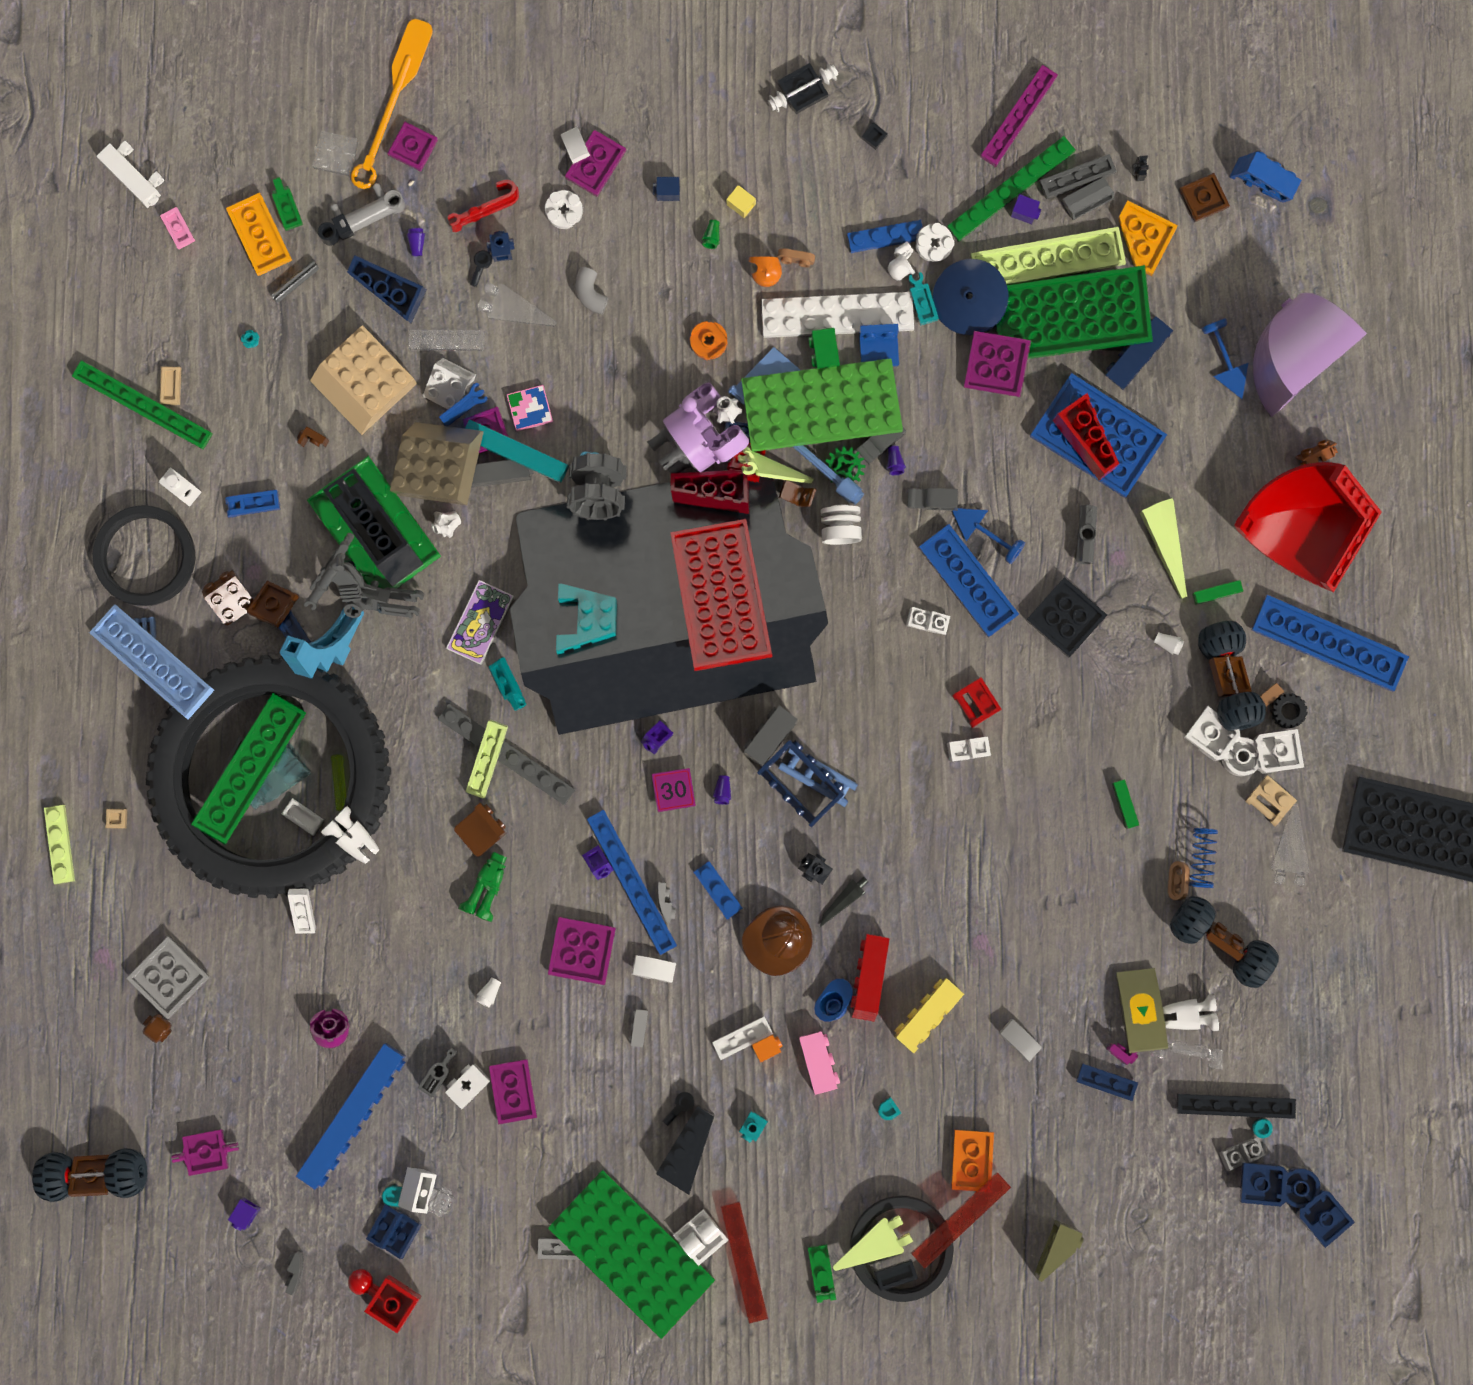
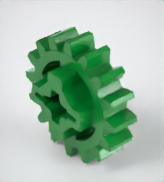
M843 446L841 452L836 448L835 455L831 452L829 453L832 458L825 461L829 463L828 467L833 472L845 475L846 478L849 477L853 482L854 480L861 481L858 476L865 474L861 471V468H865L866 465L861 464L864 457L858 458L859 451L854 454L852 447L849 451H846V447ZM843 454L851 455L855 459L847 460ZM837 458L838 465L832 469L833 462ZM842 462H845V464L853 463L848 468V472H845V470L837 471L842 467ZM858 465L857 473L853 477V467Z

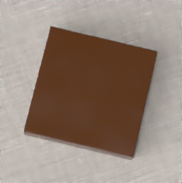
M1215 173L1179 188L1194 222L1230 207Z
M267 580L246 612L279 628L299 596Z

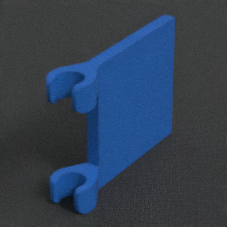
M478 383L472 385L469 394L439 416L444 426L451 425L473 406L487 401V396L484 399L478 398L484 394L483 389L475 392V388L479 386Z

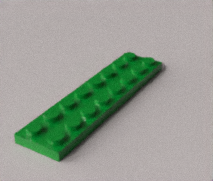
M272 694L191 825L226 845L305 717L306 712L279 696Z

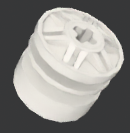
M833 505L821 509V516L824 517L821 519V523L830 525V527L822 529V543L841 545L862 541L861 527L852 525L861 521V517L856 516L860 514V507Z

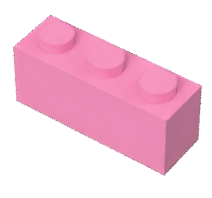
M822 1031L799 1037L814 1094L817 1095L838 1089L836 1084L840 1083L837 1072L833 1073L831 1066L835 1064L832 1053L828 1054L826 1046H829L827 1034L823 1035Z

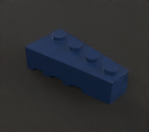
M354 255L347 273L412 324L427 289Z
M1157 316L1154 319L1151 318L1153 342L1133 344L1128 349L1124 347L1118 354L1120 359L1116 363L1112 362L1105 370L1108 372L1106 377L1122 390L1128 386L1140 372V369L1147 364L1153 354L1160 349L1165 340L1173 334V330Z

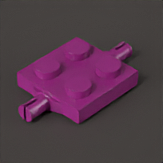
M222 1129L182 1137L183 1153L171 1155V1159L177 1158L172 1160L173 1163L184 1161L187 1166L188 1176L228 1169V1152L239 1151V1147H234L239 1144L238 1142L226 1144Z

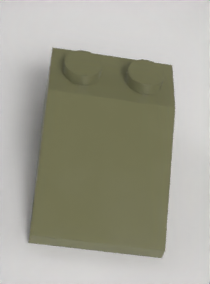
M1055 1220L1034 1276L1039 1281H1044L1071 1257L1077 1248L1080 1249L1084 1240L1082 1237L1083 1233L1072 1226Z

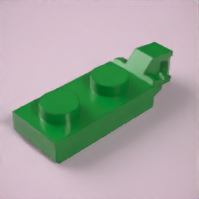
M280 177L273 179L276 190L272 191V196L285 231L303 225L289 186L284 187Z

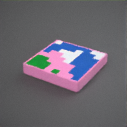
M543 385L507 394L517 432L553 422Z

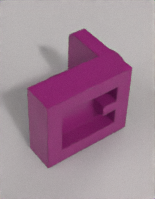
M1111 1043L1106 1049L1125 1065L1134 1063L1139 1056L1138 1052L1126 1054L1127 1050L1119 1043L1117 1045Z

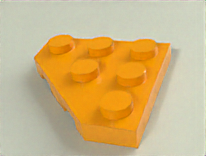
M1127 200L1118 220L1134 267L1145 265L1146 274L1152 276L1178 225Z

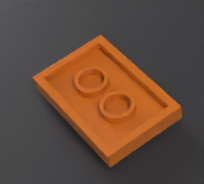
M954 1129L952 1190L991 1192L994 1132Z

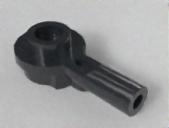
M486 250L478 251L474 256L476 269L470 285L473 287H477L483 269H487L492 264V255Z
M681 1092L675 1098L676 1106L663 1120L667 1126L671 1124L681 1111L692 1109L694 1106L692 1094Z

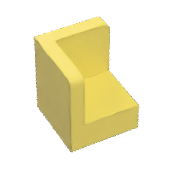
M737 186L726 199L727 206L743 218L756 205V198L740 186Z

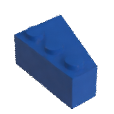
M1260 151L1239 157L1230 175V178L1234 180L1238 177L1246 181L1245 185L1251 187L1253 184L1263 189L1261 193L1282 203L1293 199L1302 181L1296 177L1294 172L1285 170L1281 167L1280 163L1271 161L1267 158L1266 154Z

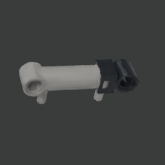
M376 183L373 185V189L378 199L347 215L341 213L337 204L331 205L330 208L335 216L332 218L334 225L330 222L322 223L318 228L320 239L324 244L332 246L339 241V237L345 240L354 236V232L391 214L401 213L405 208V201L401 193L397 190H390L384 194L380 184ZM393 199L399 200L396 205L390 204ZM327 231H333L330 237L324 236Z

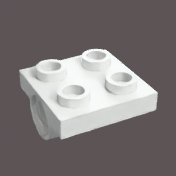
M704 1209L673 1234L683 1250L698 1266L729 1240Z

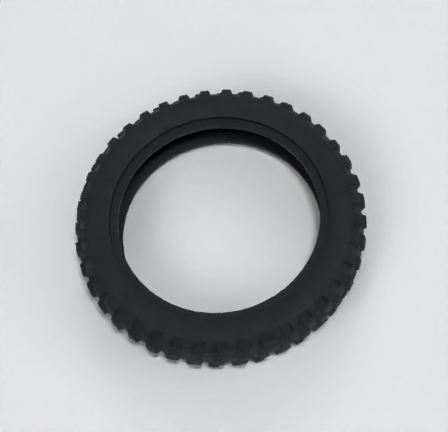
M261 655L260 659L257 660L253 657L242 658L240 663L230 661L224 664L223 669L215 668L209 671L207 677L201 679L214 689L211 695L189 719H186L173 706H169L165 712L168 716L161 719L157 728L159 733L154 735L150 745L153 752L148 753L147 767H150V771L146 772V785L150 786V789L147 790L148 803L153 805L150 809L153 822L158 823L156 827L162 840H167L166 844L171 854L178 855L177 859L186 869L191 868V871L195 873L197 878L200 880L206 879L215 888L221 889L223 887L228 889L231 894H248L250 898L266 895V898L271 899L277 898L278 894H284L288 897L289 889H308L311 891L314 890V885L328 883L331 881L330 877L332 875L342 874L347 870L346 865L348 863H353L357 860L335 843L338 838L334 835L323 836L307 849L288 857L274 860H254L226 849L213 837L192 826L191 824L197 814L194 810L189 791L191 758L196 744L207 726L232 705L252 697L272 694L286 695L305 700L320 709L331 720L344 741L350 764V782L343 809L348 806L351 809V821L353 823L359 821L371 836L378 830L381 824L378 820L387 809L384 801L388 799V794L390 793V786L387 785V782L390 780L391 767L387 766L389 763L388 748H384L385 735L382 730H378L379 725L375 714L369 713L367 702L362 697L359 698L355 693V689L350 684L345 686L341 682V677L335 673L330 675L318 668L312 678L298 675L293 672L282 656L279 659H273L269 655ZM335 821L343 832L347 831L343 825Z

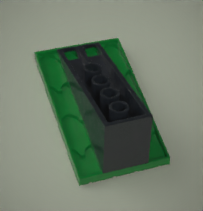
M367 456L312 495L307 501L339 545L348 533L354 535L345 554L354 562L357 571L362 573L363 579L368 585H371V582L376 580L379 583V588H398L418 572L439 559L441 555L397 494L390 491L391 486L371 458Z

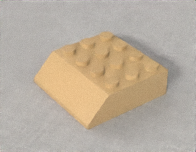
M363 325L320 363L310 380L361 435L417 384L414 378Z

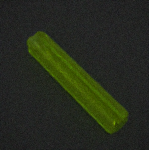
M334 754L331 756L335 807L336 811H342L346 801L343 757L341 754Z

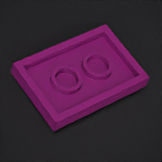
M594 130L585 143L590 156L572 164L565 175V179L598 197L627 150L625 147Z
M528 1059L489 1066L498 1125L537 1118Z

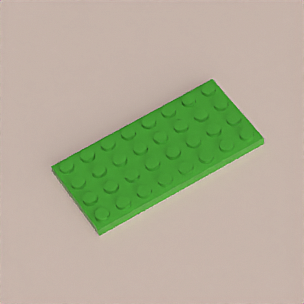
M892 359L741 378L751 451L756 452L903 432Z

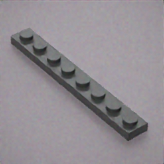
M448 704L438 720L480 748L486 729ZM503 741L498 761L565 806L575 789Z

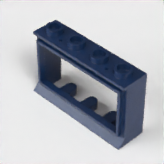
M789 740L757 773L762 775L769 782L768 784L782 795V798L796 810L798 815L802 816L809 823L810 827H813L845 795L843 792L845 788L838 781L834 783L829 778L831 774L824 767L820 769L816 765L817 760L810 753L806 755L802 751L804 747L797 740L794 742ZM789 748L837 795L816 817L768 770Z

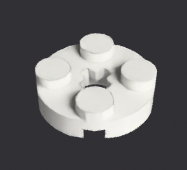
M561 190L553 192L547 199L545 213L553 226L560 229H568L581 220L583 207L576 194ZM563 205L569 208V211H565V214H562L561 210H559Z
M940 223L929 224L923 227L916 236V250L920 257L926 261L938 262L949 256L954 246L951 232ZM931 238L938 240V247L930 245L932 243Z

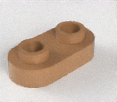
M784 248L778 250L777 257L783 264L798 263L801 267H810L815 262V255L812 253Z
M1176 861L1169 869L1168 895L1173 900L1182 901L1188 895L1190 868L1184 862Z

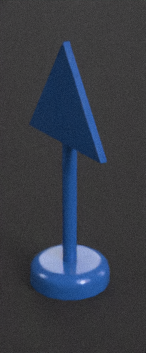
M1225 318L1204 326L1201 330L1204 334L1215 333L1228 367V371L1213 377L1242 399L1249 362L1235 368L1232 367L1219 333V329L1227 326Z
M958 508V511H952L966 542L977 528L1009 550L1005 558L1009 564L1016 560L1025 546L1026 542L1023 540H1017L1011 546L981 526L979 523L988 510Z

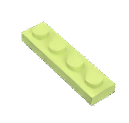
M491 719L488 721L468 782L467 793L480 798L486 797L508 729L507 725Z
M65 805L44 808L54 884L74 882L75 877Z

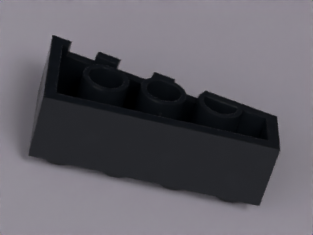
M697 1105L656 1172V1175L688 1195L690 1194L714 1119L712 1113Z

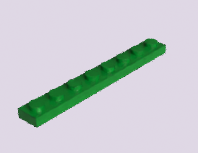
M1063 136L950 223L947 229L960 242L1018 197L1019 194H1022L1075 153L1076 149Z
M82 360L72 375L74 379L204 450L213 435L210 431Z

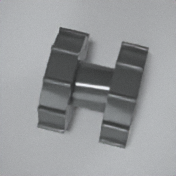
M587 453L579 457H573L572 464H569V478H572L575 485L580 486L572 487L571 493L567 494V508H570L573 515L587 518V520H607L615 516L619 517L621 510H624L625 496H622L619 489L614 487L621 486L622 481L626 479L627 468L621 462V458H615L606 455V453Z

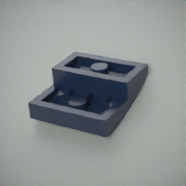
M385 1204L366 1239L397 1258L403 1259L422 1224Z

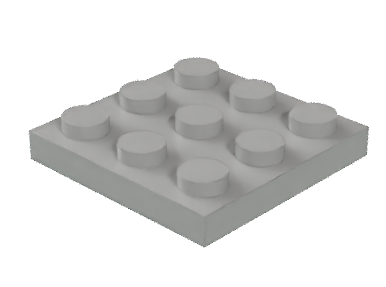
M167 936L126 979L167 1019H170L210 976L170 936Z

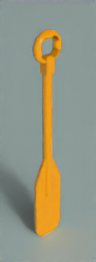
M413 19L407 24L392 64L393 90L364 163L358 164L351 171V181L358 188H370L376 181V171L372 166L400 91L416 76L432 36V26L427 22ZM363 168L366 171H372L373 175H370L368 184L355 181L359 169Z

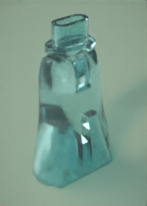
M287 746L250 804L255 810L259 806H264L266 803L275 800L311 774L307 766L302 761H298L300 759Z

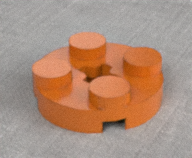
M701 322L692 330L690 337L691 348L698 357L704 360L718 358L725 352L728 345L727 333L716 322ZM705 337H713V344H705Z

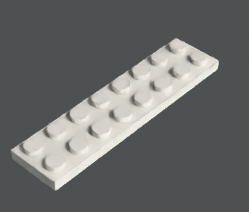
M911 292L762 299L764 338L811 336L813 330L835 328V334L859 333L860 326L898 324L899 331H914Z

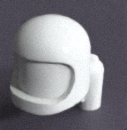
M908 242L895 249L894 256L896 258L888 265V272L895 280H902L908 274L915 273L907 261L911 253L914 252Z

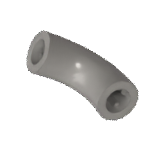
M580 267L575 282L577 297L586 308L603 315L609 297L597 293L594 289L597 272L587 267Z

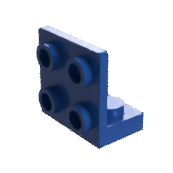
M898 324L860 326L861 362L892 359L893 367L899 366Z

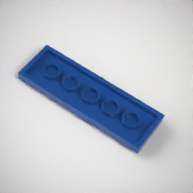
M950 524L918 547L988 638L1019 615Z

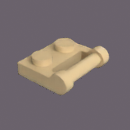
M1267 775L1247 797L1245 802L1249 805L1252 804L1275 827L1297 800ZM1260 795L1279 812L1275 815L1256 799L1257 796Z

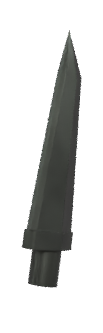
M864 876L857 883L853 879L849 882L823 914L820 927L866 893L862 889L868 883Z

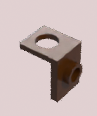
M784 480L779 498L798 507H810L816 489L803 488L791 481ZM810 493L809 499L805 502L807 495Z

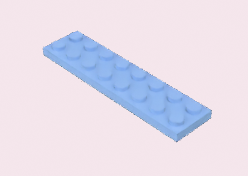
M115 604L89 632L186 719H189L214 691V689Z

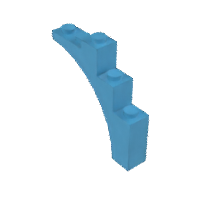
M343 608L333 626L318 640L308 644L304 640L287 636L279 653L295 674L312 678L318 668L328 672L332 662L343 665L351 650L349 644L364 612L362 611L361 615L357 618H351L344 613Z

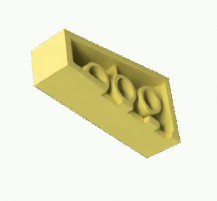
M947 978L944 980L939 979L933 986L935 990L932 994L929 995L927 993L920 1001L922 1005L918 1009L914 1008L907 1015L909 1020L905 1024L901 1022L894 1030L896 1032L894 1037L912 1053L917 1051L918 1048L916 1046L929 1037L931 1029H935L944 1018L943 1016L947 1015L964 995Z

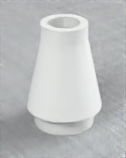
M1158 632L1154 643L1160 645L1172 655H1179L1184 641L1181 640V637Z
M491 977L489 982L477 994L476 1001L488 1008L491 1004L493 1005L501 982Z

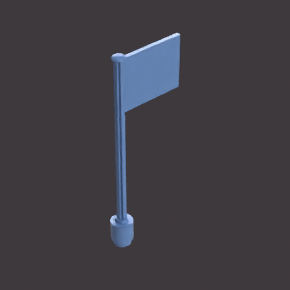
M773 347L744 378L800 371V369ZM740 382L737 386H731L728 393L729 395L732 394L745 406L742 382ZM793 446L796 451L836 484V492L848 503L856 505L864 496L862 489L849 477L846 479L840 478L805 446Z

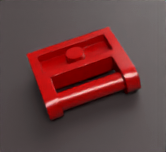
M982 677L952 695L953 699L958 701L970 720L969 724L972 728L1002 710ZM969 694L981 713L980 717H976L963 695Z

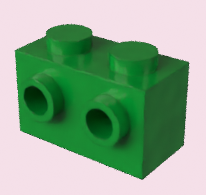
M835 328L813 330L812 337H808L809 347L814 350V355H811L812 367L816 366L817 369L840 366Z

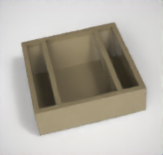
M415 422L402 435L390 491L404 497L467 506L483 431Z

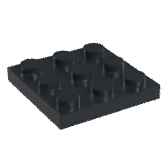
M1064 577L1026 621L1064 655L1070 658L1105 619L1107 614Z

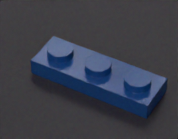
M710 861L694 872L726 919H729L743 909Z

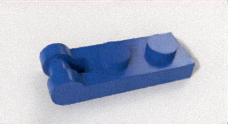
M278 490L225 498V502L228 504L227 517L281 510ZM240 502L241 508L236 509L235 504Z

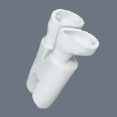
M346 806L334 819L343 825L347 831L343 832L338 824L332 820L321 833L324 836L334 835L338 838L335 842L357 860L366 864L370 859L360 849L366 845L369 850L376 854L379 848L359 821L355 823L351 821V809Z
M1209 994L1205 1001L1197 1003V999H1190L1164 1006L1163 1014L1176 1013L1177 1020L1165 1021L1166 1028L1198 1030L1200 1025H1207L1212 1031H1219L1216 1013L1199 1016V1012H1213L1217 1010L1215 995Z

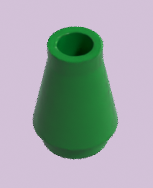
M709 220L701 239L703 247L716 249L720 244L719 221Z

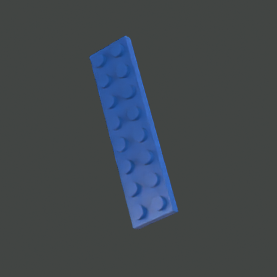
M1269 595L1265 596L1251 631L1392 692L1395 691L1409 656Z

